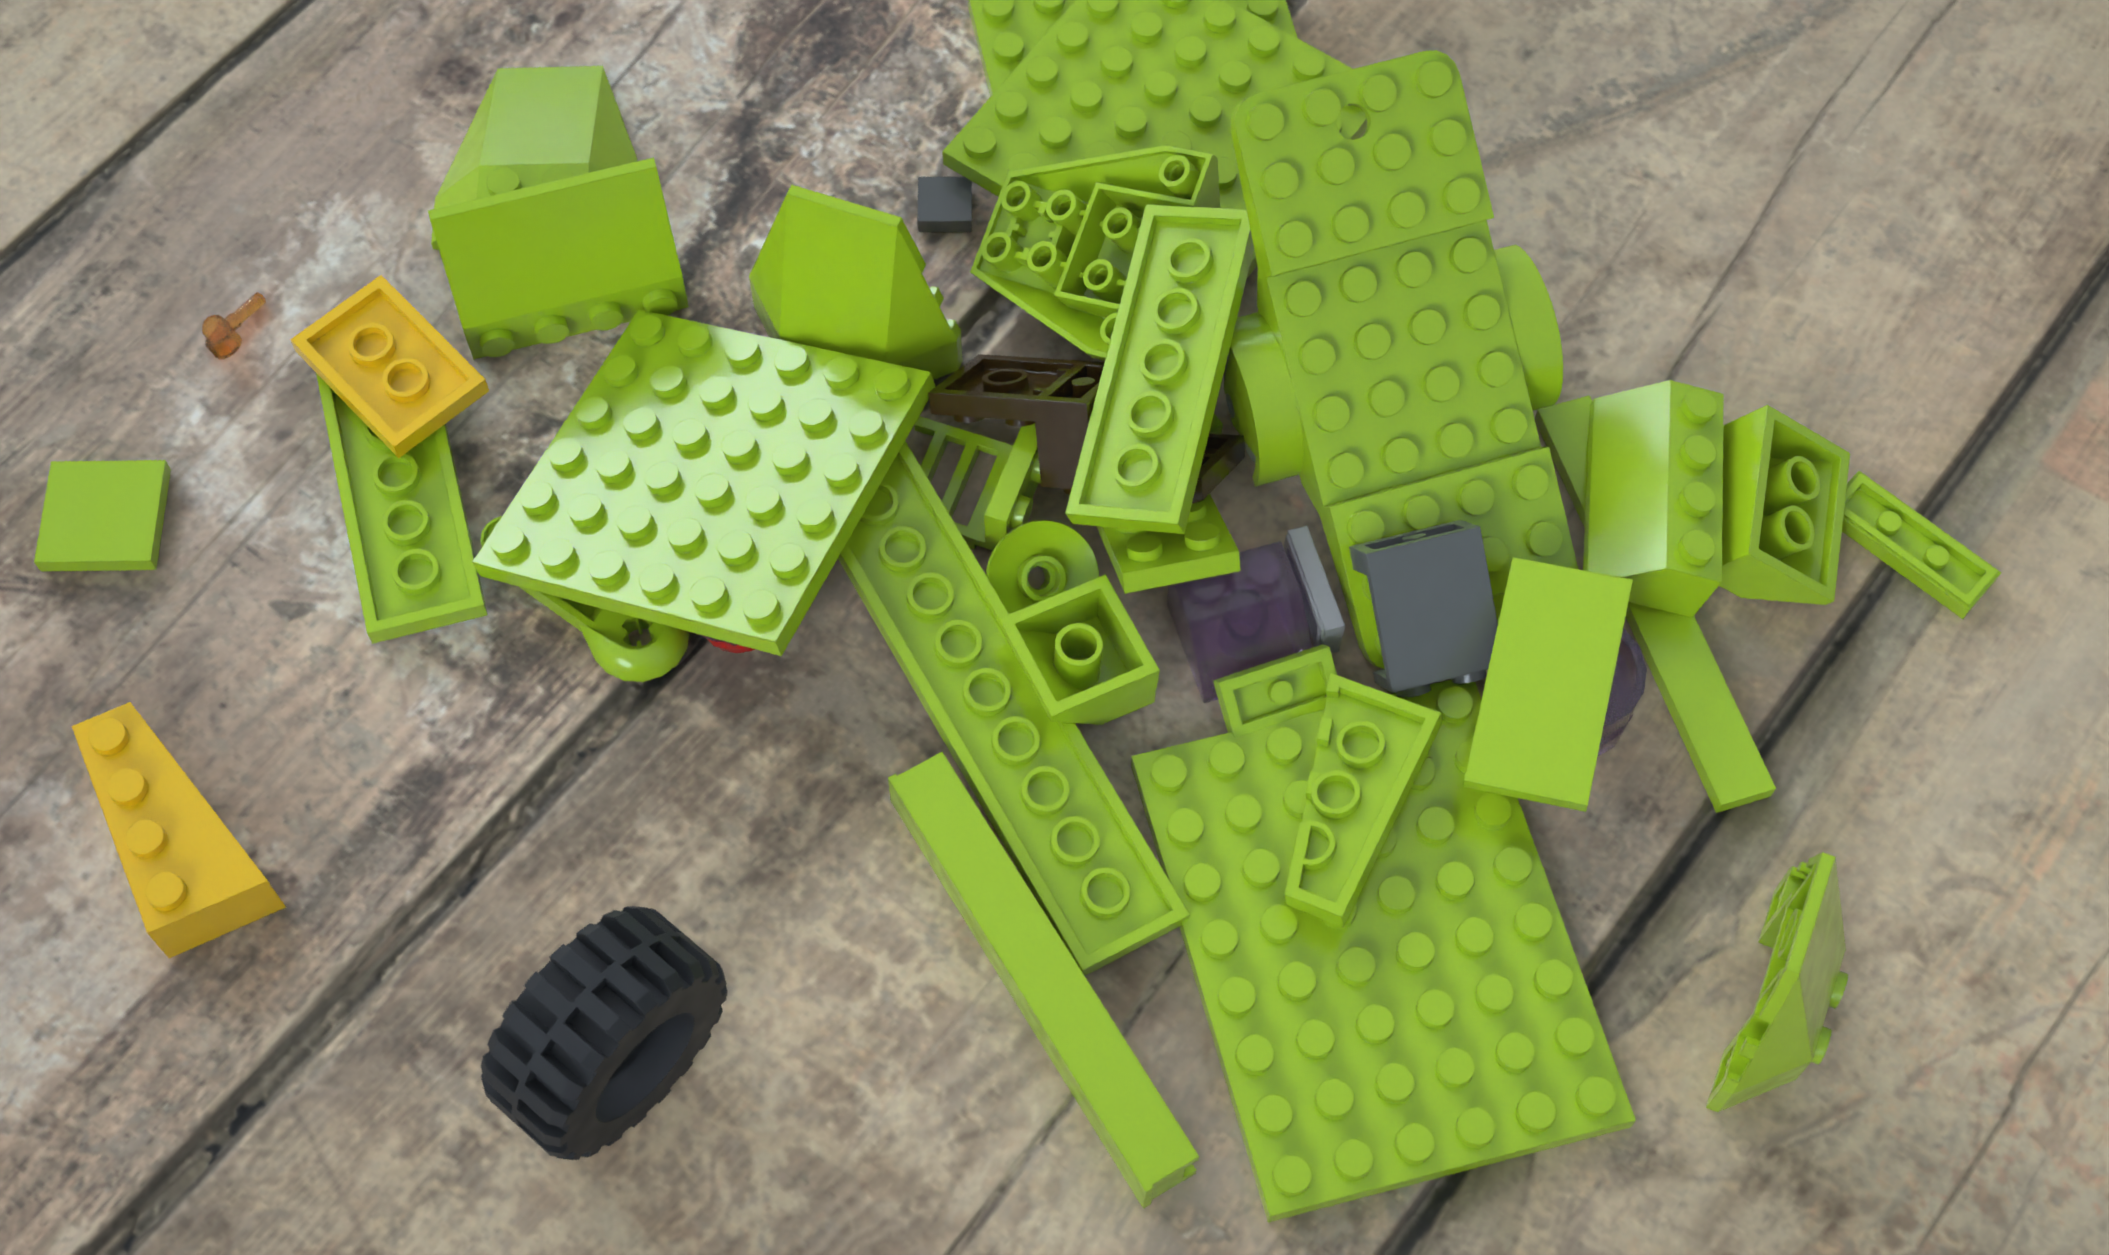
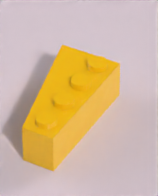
M131 702L71 726L146 932L168 958H172L286 908L262 872Z

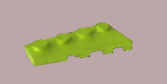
M1330 673L1326 690L1327 699L1323 717L1320 719L1316 739L1317 748L1313 768L1309 773L1306 787V802L1302 821L1299 823L1285 890V899L1288 906L1344 927L1442 725L1441 712Z

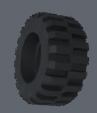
M629 906L624 907L622 911L613 910L603 915L597 924L589 923L578 931L576 938L569 944H562L550 956V961L539 972L535 971L524 984L525 989L517 1000L511 1001L503 1013L504 1020L499 1028L493 1030L487 1043L489 1052L484 1054L482 1058L481 1079L486 1097L550 1156L559 1159L579 1160L581 1156L590 1157L597 1154L602 1146L612 1145L622 1138L623 1133L627 1129L638 1125L656 1103L660 1104L672 1091L670 1088L680 1076L683 1077L694 1063L692 1060L698 1051L704 1049L711 1037L710 1031L712 1027L719 1022L723 1009L721 1004L727 999V983L721 965L655 909Z

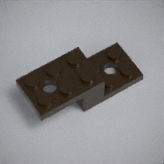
M978 354L928 392L931 414L953 416V419L960 423H972L985 418L1004 419L1006 425L1014 427L1028 426L1035 423L1041 487L1062 488L1064 493L1070 495L1105 362ZM1209 433L1192 504L1204 500L1245 458L1244 435Z

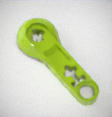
M502 516L496 517L487 523L481 533L480 542L482 546ZM520 587L580 630L595 661L606 673L623 681L645 682L661 677L678 665L687 650L688 631ZM638 629L641 635L643 629H648L651 641L642 646L640 640H638L637 646H631L628 634Z

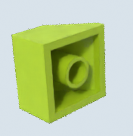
M1106 574L999 618L998 624L1051 722L1103 725L1155 702L1160 670Z

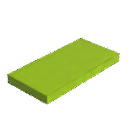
M1512 557L1464 778V787L1587 812L1633 582L1632 579Z

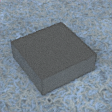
M918 177V232H972V181L965 177Z

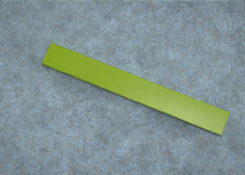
M1590 395L1539 409L1535 416V422L1546 446L1550 448L1552 459L1584 528L1589 414L1592 402ZM1628 602L1626 619L1715 812L1719 813L1771 797L1776 787L1695 616L1690 618Z

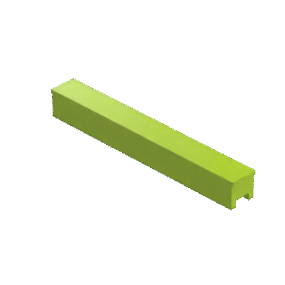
M940 752L898 776L895 773L888 777L891 803L1142 1208L1144 1209L1149 1206L1154 1198L1196 1174L1193 1163L1199 1160V1155L944 753Z

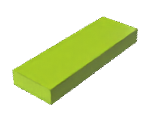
M1858 471L1847 483L1842 532L1961 619H1964L1995 583L2001 572L1861 471Z

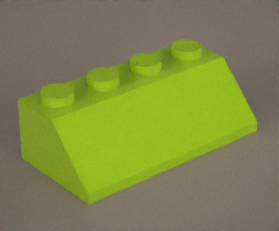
M1668 380L1594 398L1590 404L1583 570L1632 579L1630 603L1692 618L1722 583L1724 394Z

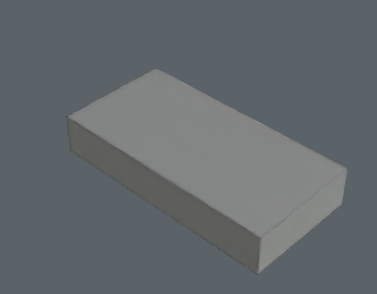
M1308 526L1288 530L1285 536L1281 560L1313 646L1316 647L1323 644L1330 647L1331 654L1339 652L1345 624Z

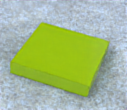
M166 460L51 461L34 559L38 569L41 572L157 570L171 469Z

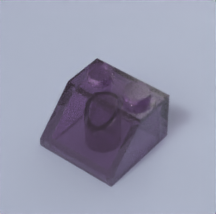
M1281 541L1239 552L1241 568L1239 572L1168 585L1167 606L1203 703L1218 700L1213 680L1312 648L1301 590Z

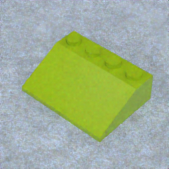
M654 157L428 210L430 222L473 360L487 356L500 357L510 353L512 350L540 343L553 344L564 340L566 337L594 330H611L620 324L631 322L638 309L644 310L646 313L654 312L669 315L676 310L689 307Z

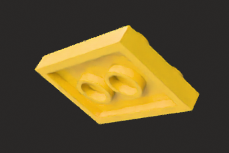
M382 275L290 339L296 353L398 458L402 457L489 392L486 379Z

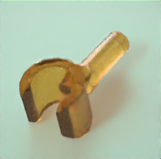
M256 292L225 318L221 315H212L204 320L202 333L206 337L205 346L217 359L229 358L240 348L242 339L235 330L241 327L246 319L266 303L264 296Z

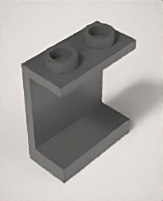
M1457 520L1349 546L1353 570L1367 575L1385 667V669L1373 671L1376 684L1392 693L1396 692L1397 697L1404 698L1430 692L1431 683L1451 679L1453 683H1470L1487 677L1486 670L1489 668L1498 622L1480 526L1463 520Z

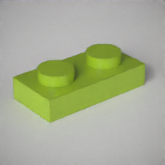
M1322 644L1213 680L1227 732H1232L1234 738L1305 714L1324 710L1330 673L1337 675L1330 647Z

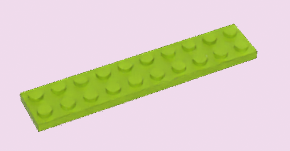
M905 441L839 555L838 560L1022 878L1084 976L1180 927L1181 922L1188 919L1190 914L1076 724L1050 721L998 624L999 618L1009 614Z

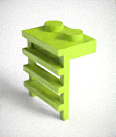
M918 417L914 425L915 431L933 436L921 463V468L930 483L948 442L965 446L942 499V503L951 518L980 451L997 456L968 526L954 522L970 549L975 550L976 546L994 550L1003 536L1015 527L1027 523L1033 507L1032 498L1038 484H1041L1035 423L1022 426L1014 445L928 418Z

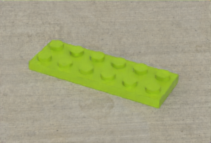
M1162 205L1145 206L1065 512L1072 524L1185 534L1254 251L1246 209Z
M316 373L366 631L372 644L487 616L488 613L479 573L472 563L475 554L446 424L398 458Z

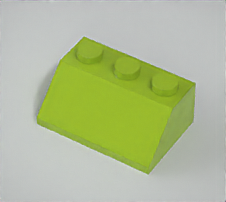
M1765 405L1723 425L1722 583L1719 586L1740 598L1827 605L1834 602L1850 453L1769 405Z

